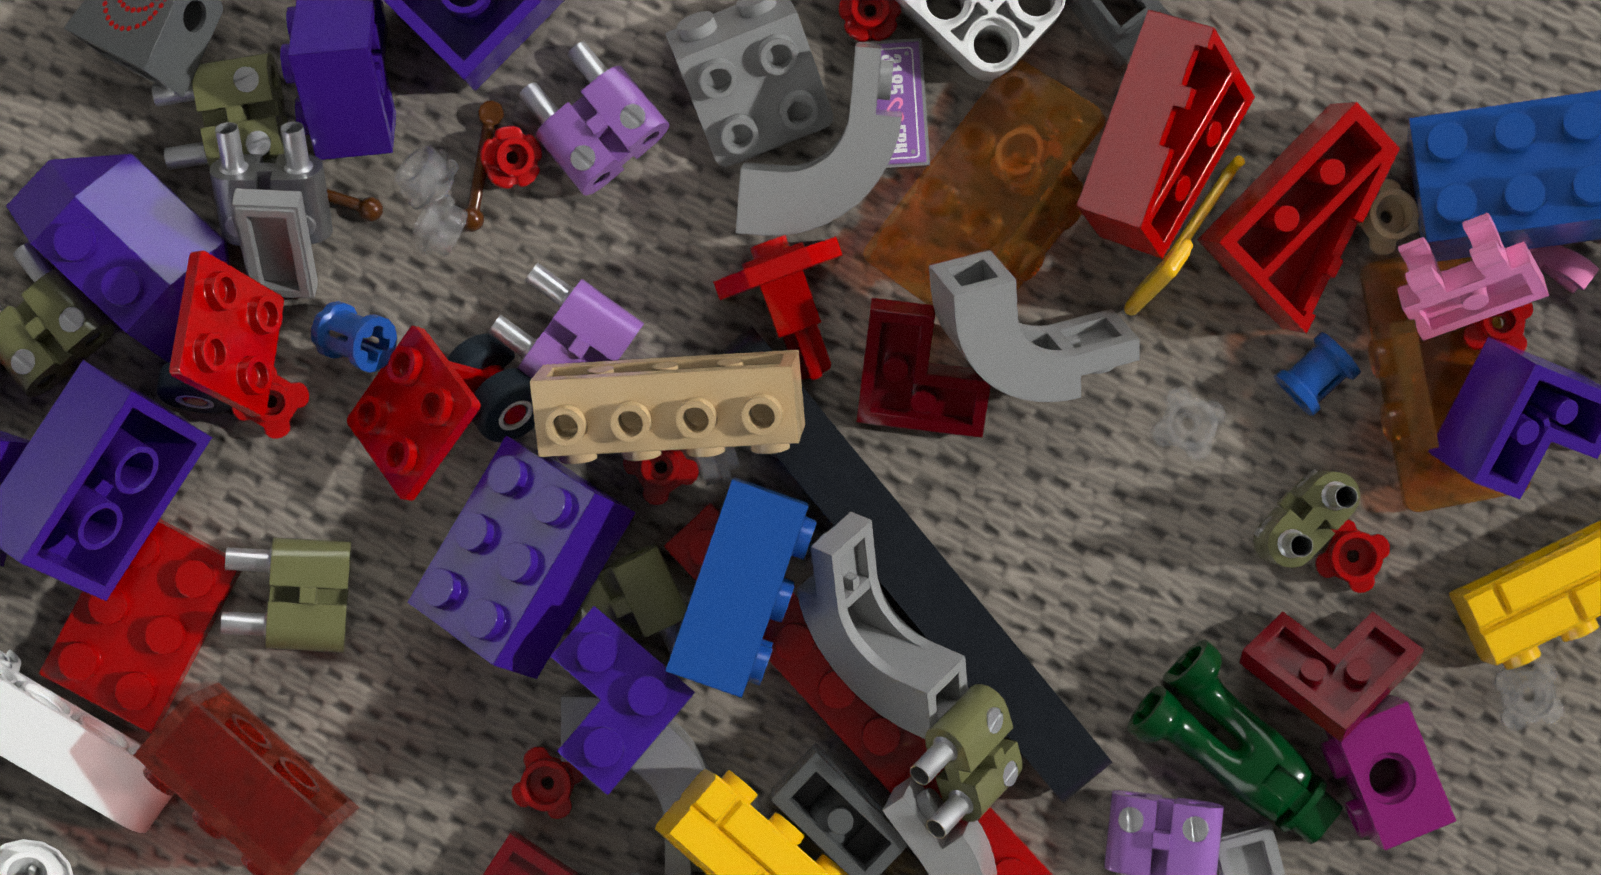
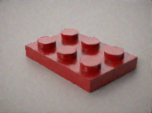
M159 519L107 601L82 591L38 674L150 734L157 731L241 571L225 570L226 553Z

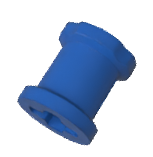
M335 301L328 303L315 316L311 327V340L319 354L333 359L343 356L347 357L355 368L371 373L379 371L388 364L389 358L397 346V332L389 319L376 314L363 317L357 314L353 306ZM333 330L343 335L335 338L329 334V331ZM372 335L377 337L379 342L375 343L364 338L371 337Z
M1320 332L1314 338L1315 346L1288 371L1280 370L1274 376L1278 385L1310 416H1314L1321 409L1319 403L1346 378L1354 380L1361 373L1351 356L1324 332Z

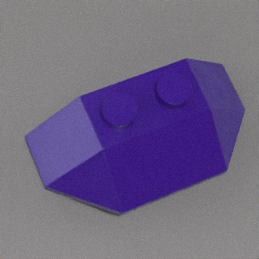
M133 154L48 160L6 205L29 242L123 331L168 363L171 362L190 253L204 250L230 265L227 242Z

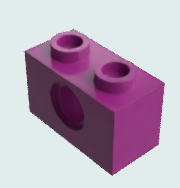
M1394 695L1385 697L1342 742L1325 730L1329 740L1320 744L1321 750L1335 779L1344 776L1353 799L1345 802V808L1350 822L1360 838L1369 836L1373 843L1383 850H1388L1457 821L1408 701ZM1391 758L1395 766L1393 780L1384 788L1373 789L1369 780L1372 767L1382 759Z

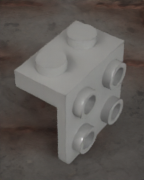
M737 0L736 5L714 14L709 11L691 14L682 19L677 24L676 29L665 33L712 154L719 165L724 167L734 165L825 129L832 123L833 112L798 13L791 0Z

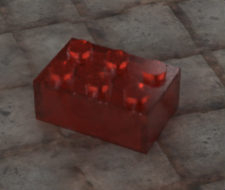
M219 682L186 695L133 755L146 766L143 769V774L156 789L169 796H173L176 793L195 810L192 813V818L202 830L216 839L225 837L243 853L241 857L242 863L253 875H298L316 858L360 808Z

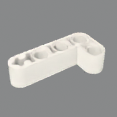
M927 0L895 1L901 5V11L968 74L978 80L991 82L999 80L1010 73L1050 30L1063 10L1066 0H1049L1051 5L1050 11L1042 16H1031L1025 13L1019 6L1018 0H993L992 2L990 0H959L961 5L960 14L948 20L939 19L932 15L927 7ZM982 35H996L1006 44L1007 58L995 64L984 62L975 53L974 41Z
M10 649L6 654L0 651V756L118 824L138 833H146L183 782L184 776L179 769L154 751L19 673L21 659Z

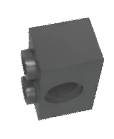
M817 743L772 788L771 801L848 875H880L908 846L882 811L884 807Z

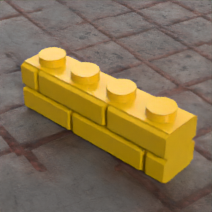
M1601 520L1449 592L1455 609L1465 625L1467 634L1481 661L1495 666L1503 663L1507 670L1518 668L1540 657L1542 653L1538 646L1553 638L1560 636L1563 642H1569L1582 638L1599 628L1596 618L1601 616Z
M707 769L701 771L681 794V798L673 803L654 828L706 875H848L825 854L822 853L814 861L802 851L798 845L805 836L779 813L775 812L767 820L750 805L758 794L730 770L722 778Z

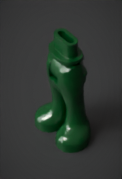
M1206 639L1200 640L1176 660L1163 675V680L1231 734L1239 744L1238 749L1232 750L1213 736L1190 712L1183 708L1175 696L1162 686L1152 688L1138 704L1127 725V731L1137 740L1147 744L1161 739L1173 743L1202 765L1239 801L1263 817L1274 821L1281 831L1287 832L1293 829L1309 844L1315 843L1337 819L1343 810V806L1325 791L1328 786L1327 781L1321 776L1315 775L1316 773L1298 750L1284 736L1251 712L1223 685L1218 677L1222 663L1220 652Z

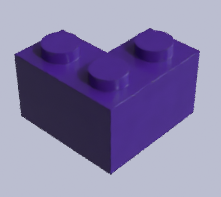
M296 0L295 6L287 7L286 21L290 44L281 45L280 60L285 82L287 84H296L299 95L295 99L296 122L303 124L305 135H310L315 156L320 160L393 153L396 109L385 67L388 22L383 1Z
M1488 337L1428 453L1473 483L1521 499L1551 442L1598 459L1601 453V385L1580 373Z
M593 606L550 656L600 699L599 703L557 752L608 795L696 692L675 674L666 672V667L598 608Z

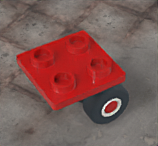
M204 250L191 252L187 265L171 362L163 365L160 370L157 385L158 397L168 405L192 412L220 413L228 411L233 407L251 417L264 416L267 412L269 393L273 381V368L283 317V297Z
M411 326L391 354L388 364L380 369L348 415V426L400 499L407 501L415 500L471 421L486 439L502 443L505 436L518 439L535 427L530 380L532 378L517 368L504 369L515 358V353L489 333L475 335L466 339L446 358L424 328Z

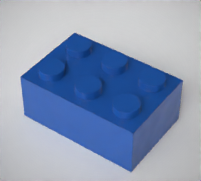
M1601 90L1409 118L1407 147L1414 197L1418 207L1420 238L1424 237L1427 240L1436 262L1471 257L1469 249L1473 247L1463 229L1462 222L1489 213L1504 248L1521 242H1525L1528 249L1601 239Z
M738 478L732 479L666 667V672L741 698L747 682L760 686L773 649V642L763 639L769 619L782 623L795 586L794 581L784 578L790 558L794 556L804 560L817 523L815 522L816 520L805 516L809 507L807 502Z

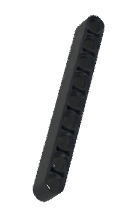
M751 325L717 354L767 352L773 350ZM802 387L805 427L799 443L790 444L788 450L774 454L834 526L850 512L872 520L878 580L928 640L965 656L968 689L975 684H983L991 687L1001 695L1008 707L1013 724V729L1007 736L1010 740L1018 742L1020 752L1063 803L1066 802L1113 762Z

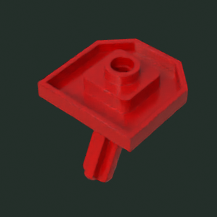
M786 235L749 248L754 260L743 263V270L713 281L719 299L722 301L760 287L778 337H782L786 350H799L801 379L811 378L816 380L821 378L822 374L831 368V359L818 325L821 323L803 271L843 255L836 236L805 247L803 242L790 246Z

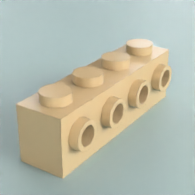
M799 350L546 364L530 380L539 457L559 456V461L564 464L590 462L597 459L598 454L622 453L623 458L626 460L642 461L660 456L662 450L686 449L687 455L691 457H711L724 453L726 451L725 447L751 446V451L758 454L779 453L788 450L790 444L799 443L805 427Z

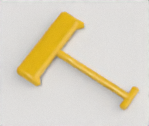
M1242 156L1234 157L1221 171L1220 177L1163 261L1135 288L1124 306V311L1127 315H1136L1178 274L1189 258L1193 248L1191 239L1237 171L1245 164V159Z

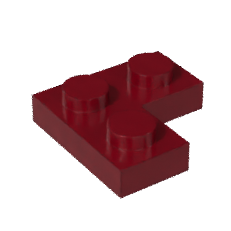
M879 298L871 299L856 422L983 438L991 385L973 368L929 363L935 322V309L933 305Z
M1282 611L1243 649L1239 663L1338 741L1342 742L1419 664L1424 649L1372 611L1333 650Z

